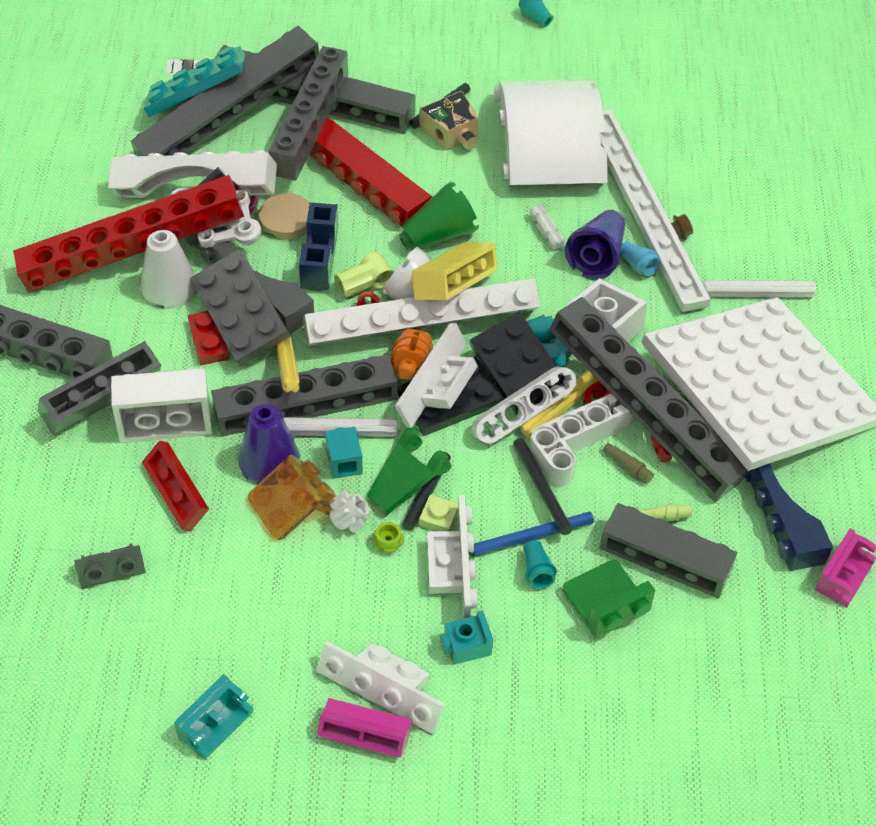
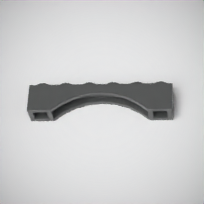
M222 226L212 230L216 233L228 230V228ZM198 233L185 237L186 242L190 246L194 245L200 251L204 260L210 261L212 264L234 252L229 241L205 248L200 245ZM254 270L289 334L303 327L304 315L314 313V300L296 283L270 278Z

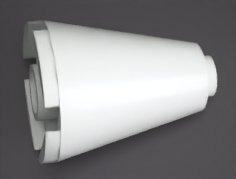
M159 230L152 233L147 239L140 283L143 298L152 306H155V304L164 305V309L182 307L194 297L196 287L190 277L194 276L195 273L175 234L167 230Z

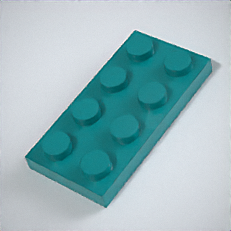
M241 46L236 48L227 47L218 53L219 56L211 60L209 58L202 59L196 63L195 68L189 71L182 69L176 72L172 79L166 82L160 80L151 85L143 108L148 117L241 73L245 53Z

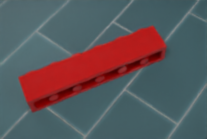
M327 118L309 155L316 159L322 167H326L334 173L340 181H344L353 188L358 195H362L371 202L376 209L389 216L395 224H399L402 227L432 196L332 119Z

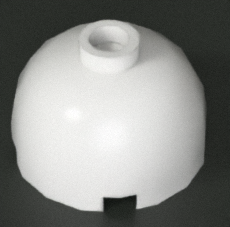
M416 247L408 254L406 258L409 262L405 261L402 266L399 265L385 284L382 292L392 300L414 297V290L411 287V271L432 260L420 248Z

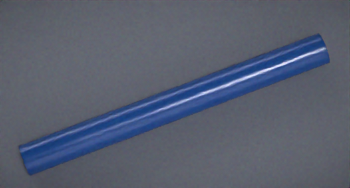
M590 511L567 517L573 529L594 523V518ZM555 521L474 543V552L472 554L475 557L561 532Z

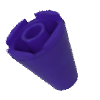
M605 210L574 231L569 236L564 247L565 258L569 266L573 270L577 268L583 273L582 276L589 279H602L612 274L620 261L625 231L624 217L615 210Z
M269 404L256 406L250 412L238 456L239 468L246 479L250 478L257 481V485L277 486L285 483L292 478V474L300 466L299 449L280 411L275 406Z

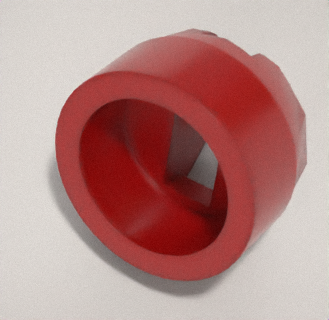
M365 291L357 298V306L367 305L365 297H370L371 304L380 303L379 297L372 291Z

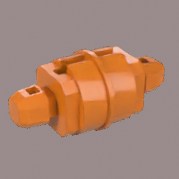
M407 328L403 330L392 347L391 364L395 374L399 375L401 379H413L432 351V337L428 332L418 328Z

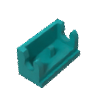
M223 674L174 721L178 738L206 760L254 712L253 707L247 702L249 699L248 695Z

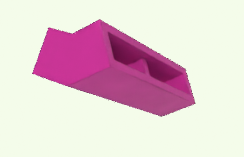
M328 698L325 709L320 716L317 736L401 758L411 732L412 719Z

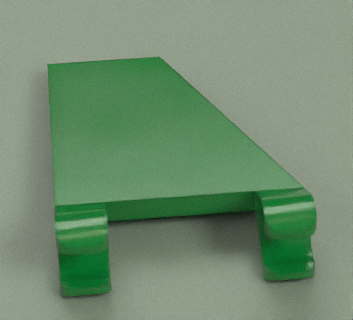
M414 427L404 430L367 495L386 515L433 477L447 473L452 467L451 463L447 460V454L443 451L435 452L426 466L409 452L419 448L423 443L422 439L417 436L419 434L418 430Z

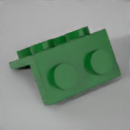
M610 560L563 584L564 594L595 638L606 632L613 631L619 626L649 612L656 591L649 581L636 586L616 560Z

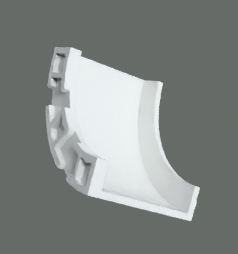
M593 79L499 81V86H494V101H499L501 109L499 110V124L504 126L507 163H503V180H507L508 185L608 183L607 148L601 146L600 135H605L603 109L599 90L594 89L596 83Z

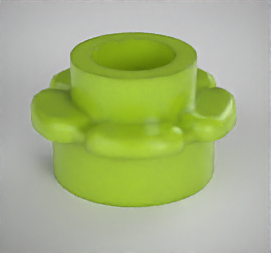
M382 523L374 532V546L378 550H384L386 553L397 551L398 547L404 543V534L401 533L400 527L395 523Z

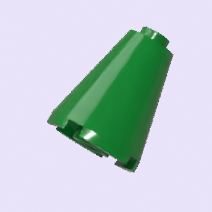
M450 181L445 184L400 228L402 233L399 235V238L406 249L411 248L414 250L416 247L424 249L474 233L479 229V224H473V220L477 219L470 202L462 191L458 193L454 191L453 187L456 186L454 182Z

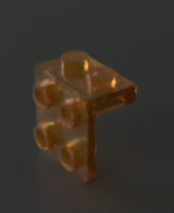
M290 454L248 494V501L272 537L277 540L284 539L315 509L329 515L332 509L330 504L335 501L334 497H336V494L327 483H322L318 477L320 475L319 469L310 460L304 462Z

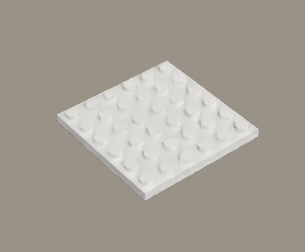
M778 297L645 334L641 343L748 471L876 427V403Z

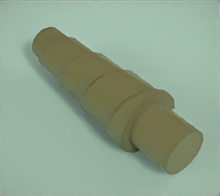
M610 443L604 446L603 451L605 454L621 465L631 476L636 479L640 478L645 483H649L653 479L654 473L646 468L645 463L640 462L635 457L630 456Z

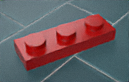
M159 440L144 458L142 464L181 529L192 531L209 511V507L170 444Z

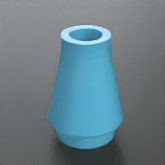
M625 241L622 244L620 256L639 275L651 276L657 271L660 265V258L657 256L656 251L632 244L629 241Z

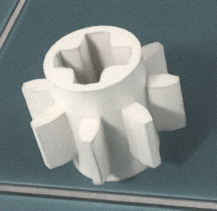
M344 491L334 498L335 501L330 504L332 509L329 515L332 523L338 529L345 530L349 527L350 531L354 533L364 526V522L368 520L366 515L369 513V507L361 495L353 494L349 496L347 491Z

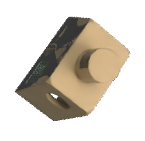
M462 91L419 108L420 130L444 149H452L462 144L466 150H471L477 145L479 118Z

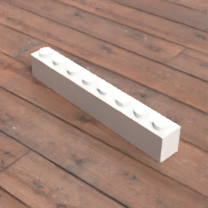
M533 278L465 289L446 301L415 300V297L310 313L304 315L303 323L307 347L403 332L407 328L422 329L450 323L516 314L518 312L534 311L540 307L536 280Z

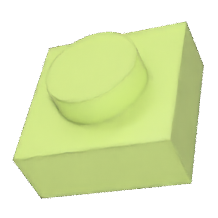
M430 495L419 518V526L433 531H451L458 515V503Z

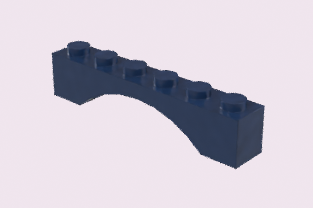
M770 463L750 470L745 479L748 483L752 484L757 506L763 509L768 531L774 534L778 543L779 556L782 560L786 561L789 570L794 571L826 564L833 545L821 520L806 512L790 498L775 477Z

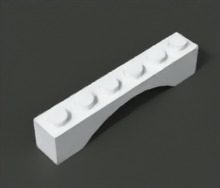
M254 150L252 153L242 154L236 151H227L225 154L200 152L199 155L177 152L171 156H163L158 153H150L148 156L124 154L122 157H112L108 189L118 198H145L155 189L169 182L186 177H207L219 167L226 175L230 174L234 186L246 190L248 195H274L277 163L269 153L262 150Z

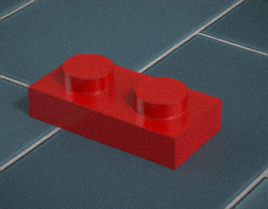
M209 311L188 315L189 326L200 366L229 360L226 343Z

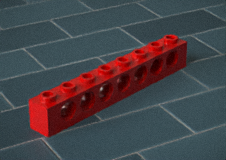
M230 174L13 250L17 275L29 293L146 251L148 237L156 231H170L175 234L177 240L245 217Z

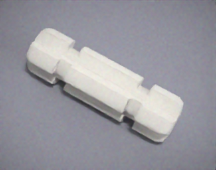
M542 205L533 206L530 209V217L536 223L545 240L548 241L547 243L551 249L557 250L562 248L565 238L558 232L559 229L547 214L545 208Z

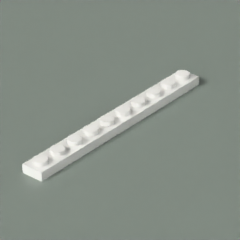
M612 110L603 111L605 135H600L601 146L607 148V165L649 248L656 251L657 256L660 258L659 267L681 311L686 312L709 307L710 297Z

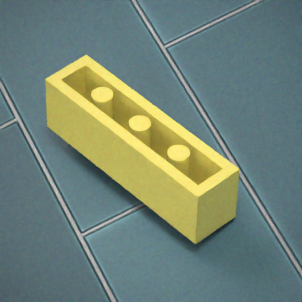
M464 242L412 270L411 287L414 290L415 300L446 301L497 271L495 242Z

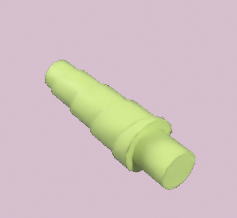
M676 503L640 510V512L665 521H679L680 518L692 516L690 504L678 506Z

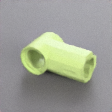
M371 252L361 260L359 265L335 274L334 282L340 295L348 297L372 286L376 289H383L394 271L379 252Z

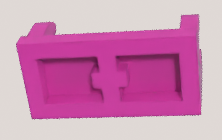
M849 528L823 570L815 591L848 608L876 560V557L870 553L876 551V545L856 534L855 530Z

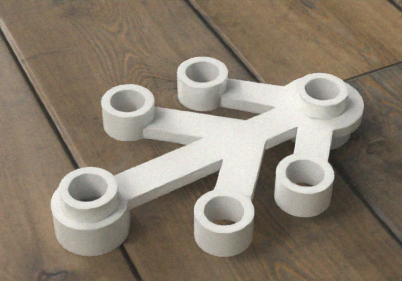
M177 188L171 193V195L184 191L186 189ZM236 190L239 199L244 198L240 200L245 217L214 227L224 226L228 230L214 233L212 230L214 228L198 233V240L202 247L209 248L217 243L234 239L242 245H252L259 240L261 226L258 221L250 218L248 207L250 198L246 190Z

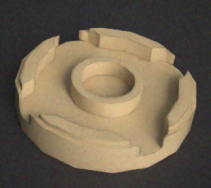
M292 193L272 196L264 201L259 209V224L265 233L273 234L274 238L294 239L300 237L307 232L306 221L310 202L302 196Z

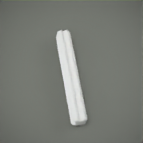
M705 280L703 283L709 297L812 298L816 292L814 281Z
M283 417L291 435L325 436V431L355 426L358 436L395 437L397 435L396 419Z

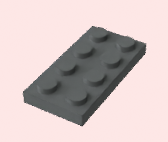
M240 248L190 277L232 356L240 367L291 336Z

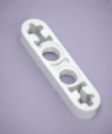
M565 367L550 369L478 416L472 424L473 436L477 440L488 444L498 441L569 394L576 386L574 372ZM558 375L566 376V379L563 380L564 386L555 385L549 389L544 384L546 382L548 385H554L559 381ZM540 388L543 392V399L539 404L533 405L530 401V394L534 389ZM515 404L519 410L518 417L513 421H508L505 417V410L509 405ZM500 421L504 425V427L499 424L492 426L489 429L491 433L489 436L481 434L484 430V423L492 425Z

